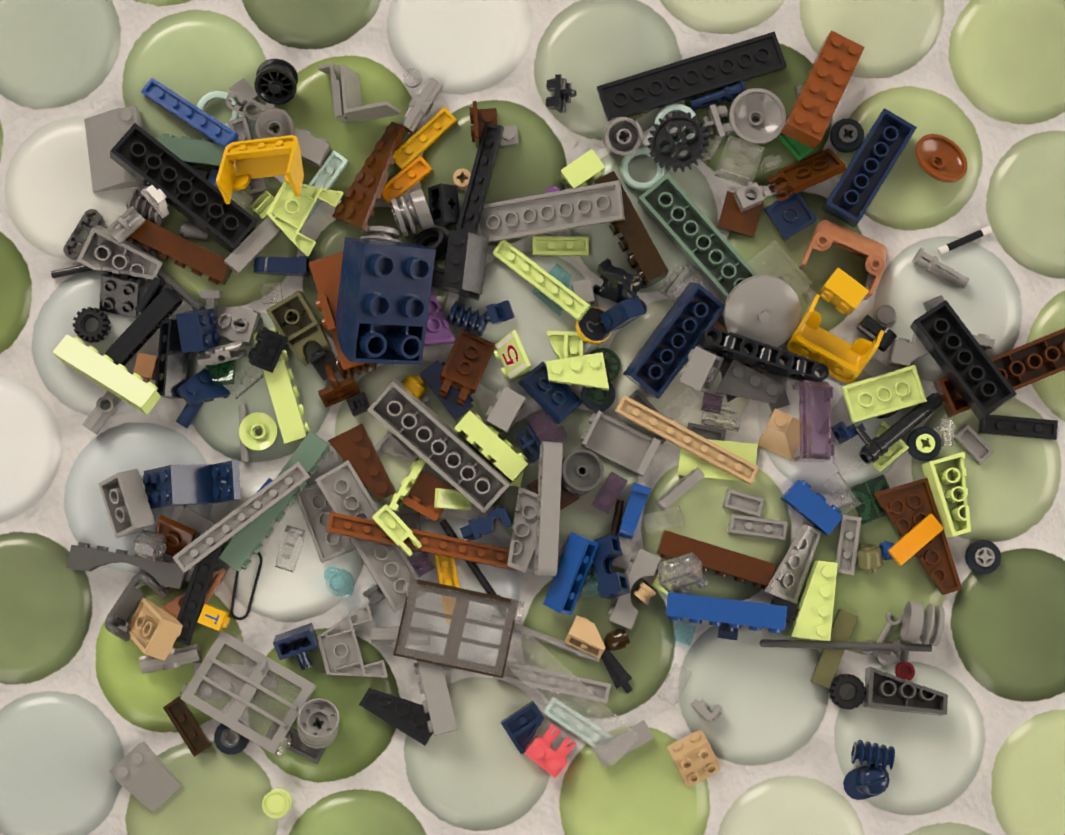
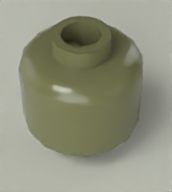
M876 544L862 545L857 551L858 567L861 570H865L868 574L876 573L877 569L883 566L881 548L876 547Z

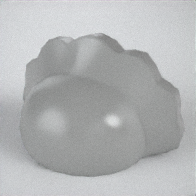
M115 617L113 625L127 633L129 621Z

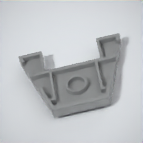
M369 603L363 605L317 636L327 675L389 677L384 660L364 665L354 626L374 620Z

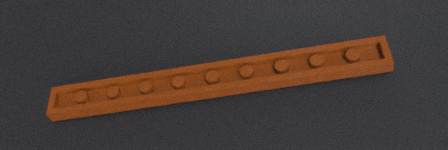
M330 512L326 532L397 546L373 520ZM411 528L409 529L413 532L412 534L422 546L418 549L409 538L404 541L411 550L517 571L507 566L510 550L508 548Z

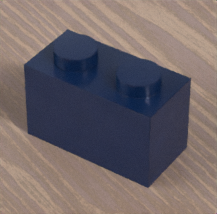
M636 296L635 298L632 297L621 301L601 314L600 317L609 333L627 326L646 312L639 297Z

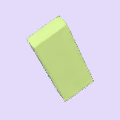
M532 236V256H589V236Z

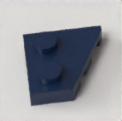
M206 368L181 385L176 391L189 405L199 404L202 401H213L214 398L219 397L228 398L231 394Z
M531 701L501 721L503 728L520 754L524 753L530 739L532 740L535 735L536 729L544 720V716L535 702Z

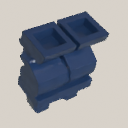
M496 508L488 513V518L479 517L478 519L468 520L469 525L460 528V531L465 540L471 537L480 539L483 537L482 534L488 535L495 531V523L498 519L501 520L502 525L507 527H513V523L507 508Z

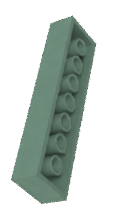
M668 173L638 198L637 203L724 302H726L728 295L735 286L743 280L757 275Z

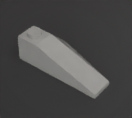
M100 225L92 227L77 259V262L93 270L126 274L152 280L157 276L163 262L127 240L120 244L106 228Z

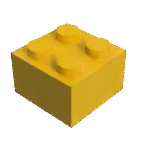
M839 267L818 291L821 294L820 297L825 302L833 303L838 312L841 314L846 313L847 315L856 309L869 292L868 289Z

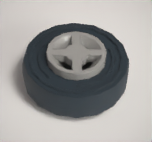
M975 541L966 550V564L975 573L982 575L990 574L1000 565V550L991 541Z

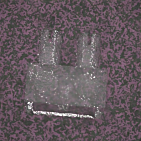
M693 552L658 563V583L667 592L679 589L681 593L685 594V591L688 593L691 590V585L693 584L702 588V586L706 587L709 583V580L702 574V562Z

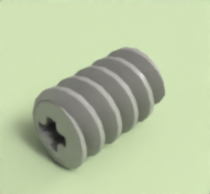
M135 189L129 196L126 207L129 209L133 206L144 219L155 222L158 226L162 225L168 215L162 218L142 194L138 195L139 189Z

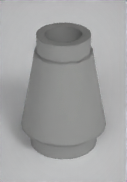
M189 220L188 222H182L180 236H184L185 239L207 240L208 234Z

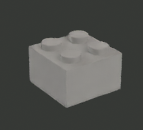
M696 346L688 355L689 362L686 367L682 368L679 382L698 391L709 393L724 358Z
M504 387L503 390L500 389L495 397V406H490L485 416L488 425L508 435L526 403V397Z

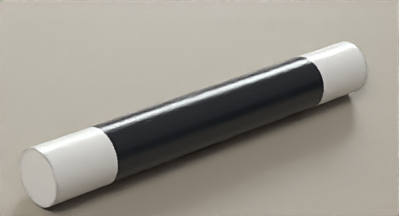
M990 226L982 228L937 248V252L939 255L947 253L992 233V229Z

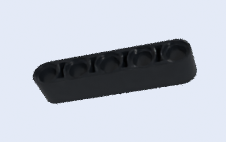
M169 287L165 288L111 345L105 355L110 357L114 364L118 365L120 363L125 366L160 328L161 320H168L180 307L183 300Z

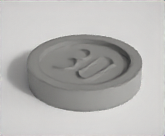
M883 305L876 311V318L882 324H889L895 319V310L889 305Z

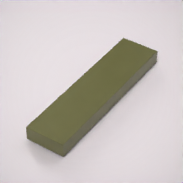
M839 609L831 628L830 641L848 642L858 616ZM823 649L810 681L829 689L845 649Z

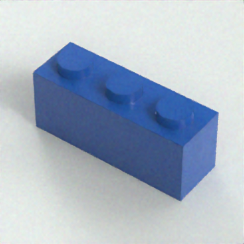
M796 480L781 499L818 530L822 531L825 536L829 535L843 519V516L840 515L841 511L834 505H828L823 495L818 492L815 494L810 490L811 486L806 481Z

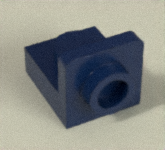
M842 421L831 427L833 435L839 444L858 435L854 430V424L846 427ZM861 423L860 425L862 426V428L866 430L863 423Z
M721 623L718 629V638L737 640L738 628H730L729 623Z

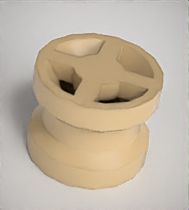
M464 168L456 170L453 175L454 185L459 190H467L471 173Z
M641 581L638 590H634L632 594L648 605L650 598L655 596L657 592Z

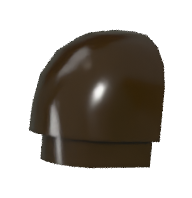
M625 629L611 631L604 638L605 646L612 651L624 649L626 645L630 644Z

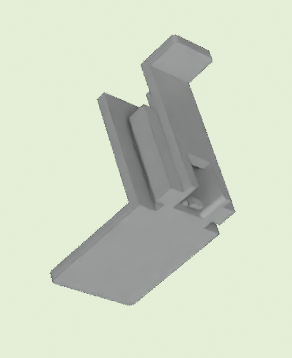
M332 62L318 66L319 70L323 73L331 74L335 119L341 118L342 123H353L355 121L364 122L401 114L398 108L386 101L362 106L359 74L344 64L338 66Z

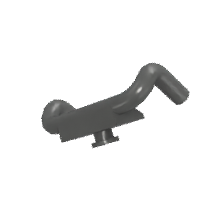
M137 574L130 580L105 620L107 631L126 642L130 640L131 635L114 626L113 621L116 616L127 621L145 594L135 588L136 585L142 581L159 592L163 589V586L146 574Z

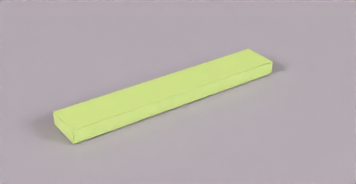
M506 240L500 241L493 250L492 254L578 321L582 319L591 307Z

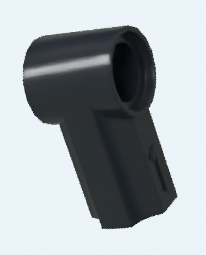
M868 314L856 327L871 339V342L883 330L884 335L878 347L883 352L897 338V335L885 326L882 327Z

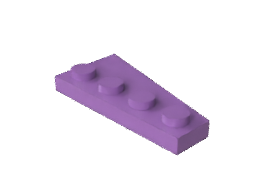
M432 286L424 346L454 344L455 338L449 330V324L444 318L441 311L442 308L435 297V291Z

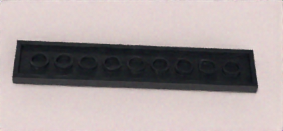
M774 31L597 86L596 89L608 122L615 117H631L721 89L726 85L737 84L741 80L747 81L786 69L787 65Z

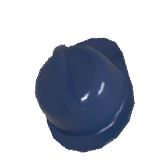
M871 764L870 767L865 765L853 769L844 778V790L848 796L856 800L877 796L887 789L890 781L889 774L886 769L882 770V765H879L877 769L874 767V764Z

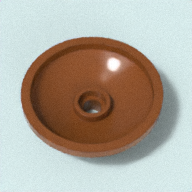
M928 134L917 142L915 147L917 161L923 171L930 177L941 182L953 183L959 181L966 174V157L959 146L952 140L942 135Z

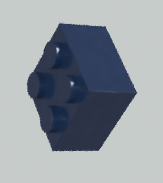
M213 308L176 314L182 353L204 351L219 346L220 335L217 332V316Z

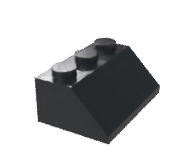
M449 230L443 280L444 291L482 295L489 238L470 232Z

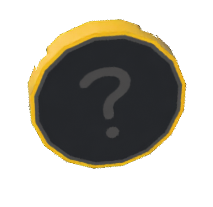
M591 306L580 321L576 319L575 328L583 341L596 345L603 343L610 337L611 332H607L600 317L606 311L599 307Z

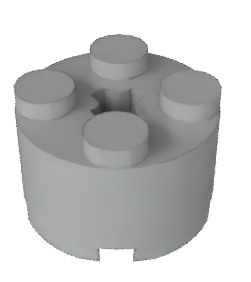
M615 117L603 127L602 141L611 153L626 156L638 150L643 139V132L641 126L635 120L628 117ZM620 132L626 133V136L623 137L624 140L619 139Z

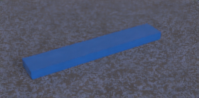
M151 78L141 91L145 97L224 149L228 144L235 142L239 136L235 131L154 78Z

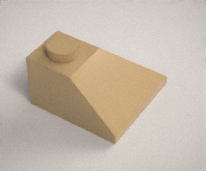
M775 408L772 410L757 444L759 447L792 461L807 426L795 417Z

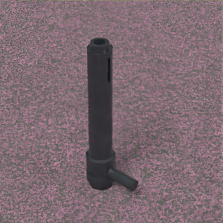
M937 392L932 393L926 398L927 402L918 404L879 437H874L872 440L861 425L855 427L854 430L865 444L859 452L860 458L866 464L875 463L879 456L886 454L892 445L942 406L943 399L941 394Z

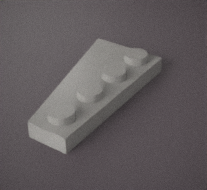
M803 525L764 592L792 603H797L822 531L808 525Z

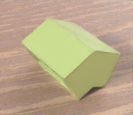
M265 190L250 208L261 219L265 220L268 217L266 213L274 197Z

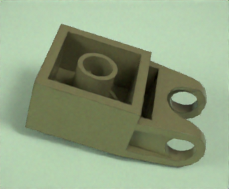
M302 291L293 293L266 310L278 332L288 337L286 344L303 365L307 366L309 364L306 347L310 342L316 341L326 352L332 351L324 328ZM293 313L298 315L296 321H291Z

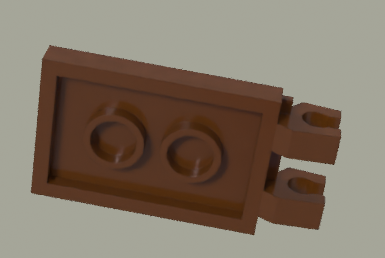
M828 148L779 170L778 173L766 180L770 185L768 186L769 190L772 193H777L776 198L780 202L788 199L790 194L801 192L847 170L845 164Z
M461 329L439 377L441 379L440 382L443 384L438 395L445 398L450 386L461 390L456 403L463 406L467 395L475 394L495 348V343Z

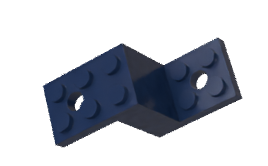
M239 460L206 465H168L144 471L142 481L145 485V493L148 496L151 509L178 505H209L241 500Z

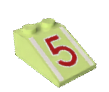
M513 330L495 344L496 350L493 351L497 361H502L504 367L501 368L504 378H509L510 382L531 372V364L516 330Z

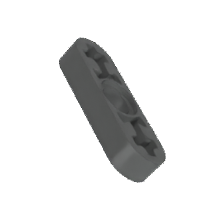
M89 209L84 213L66 242L63 251L68 258L77 260L87 238L79 239V232L87 230L88 236L91 232V229L84 224L86 223L91 227L102 224L103 217L97 210ZM95 215L97 220L91 221L89 217ZM76 239L78 242L82 243V245L80 246L79 244L74 242V240ZM70 248H75L77 253L71 254Z

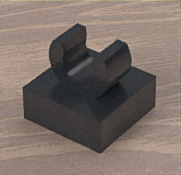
M364 391L346 399L353 417L367 412V409L370 407Z

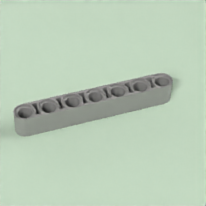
M542 441L540 444L535 576L555 577L557 574L563 452L561 442Z

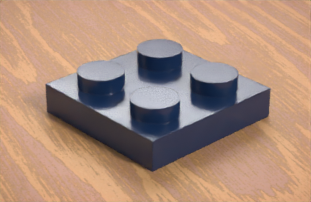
M799 192L790 194L786 200L780 202L777 200L764 209L784 241L817 221V218Z

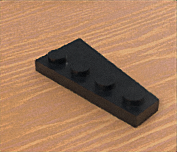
M371 688L368 689L359 703V706L426 746L433 732H429L427 721H430L429 713H425L424 707L421 704Z

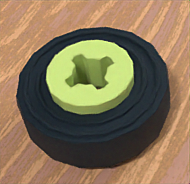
M919 427L908 435L906 445L909 447V454L914 459L929 461L940 453L942 440L934 429Z

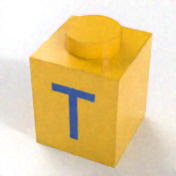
M204 604L197 623L221 631L223 628H227L230 617L228 615L230 612L210 604Z

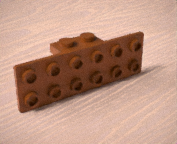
M342 251L309 262V267L318 292L319 300H316V305L319 312L322 311L324 318L321 319L323 327L331 333L342 369L347 370L365 363L350 362L344 356L338 341L336 312L343 258Z

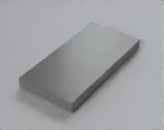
M317 483L306 486L302 491L299 490L296 493V497L321 563L356 550L348 536L326 532L330 512H333Z

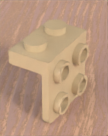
M701 729L667 746L687 787L721 770L719 762Z

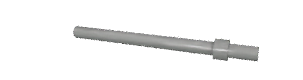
M492 614L490 622L504 626L505 619ZM517 623L514 624L513 630L575 653L577 657L582 659L585 657L596 662L600 661V659L572 647L560 639Z

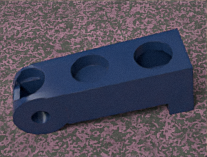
M307 256L256 257L254 259V273L309 277V259Z

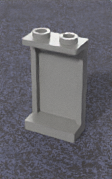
M600 410L597 414L593 413L588 422L591 424L589 430H584L580 438L583 441L581 446L643 477L661 441L651 438L603 414Z

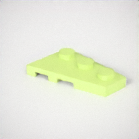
M422 458L413 462L410 467L411 472L409 476H405L400 484V490L391 499L389 507L393 510L400 512L404 505L402 501L405 496L409 495L420 473L427 466L428 463Z

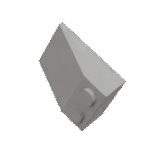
M145 742L138 744L109 771L128 792L152 812H155L183 786Z

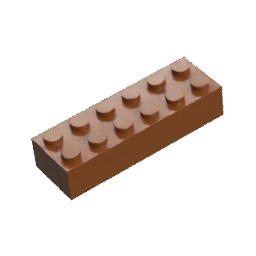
M832 30L830 31L817 54L781 133L813 149L817 147L825 134L865 47Z

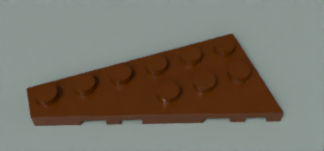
M928 478L872 493L901 537L929 514H933L942 525ZM943 529L915 553L914 556L940 593L945 595L962 590V586Z

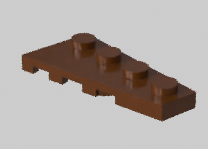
M363 424L328 440L345 462L349 460L360 480L378 501L396 493Z

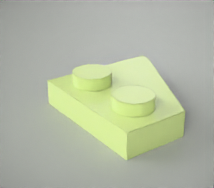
M547 331V337L558 359L583 356V340L577 332Z
M885 421L881 422L876 437H879L890 428ZM900 439L888 449L886 454L879 456L875 463L870 464L878 473H881L906 452L909 447Z

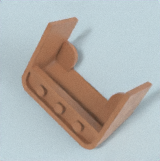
M829 220L820 221L812 234L797 270L801 271L806 265L812 249L824 252L830 248L831 244L866 259L865 269L869 274L873 275L867 288L869 292L863 298L867 300L873 295L885 268L887 248L877 241Z

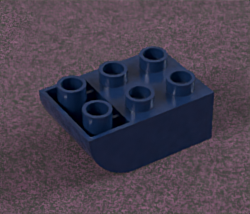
M345 237L336 312V329L340 348L350 362L422 365L436 249L415 243Z

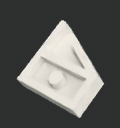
M150 185L140 191L162 218L169 215L167 208L169 205L161 189L157 190L153 185Z

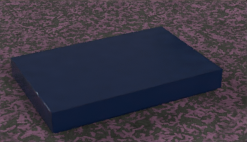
M543 361L518 382L557 424L561 423L583 402L566 384L549 382L547 367Z

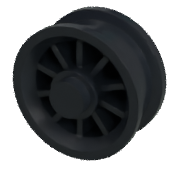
M266 60L257 69L254 83L255 91L265 102L275 105L285 104L292 100L296 94L298 73L293 65L285 60Z

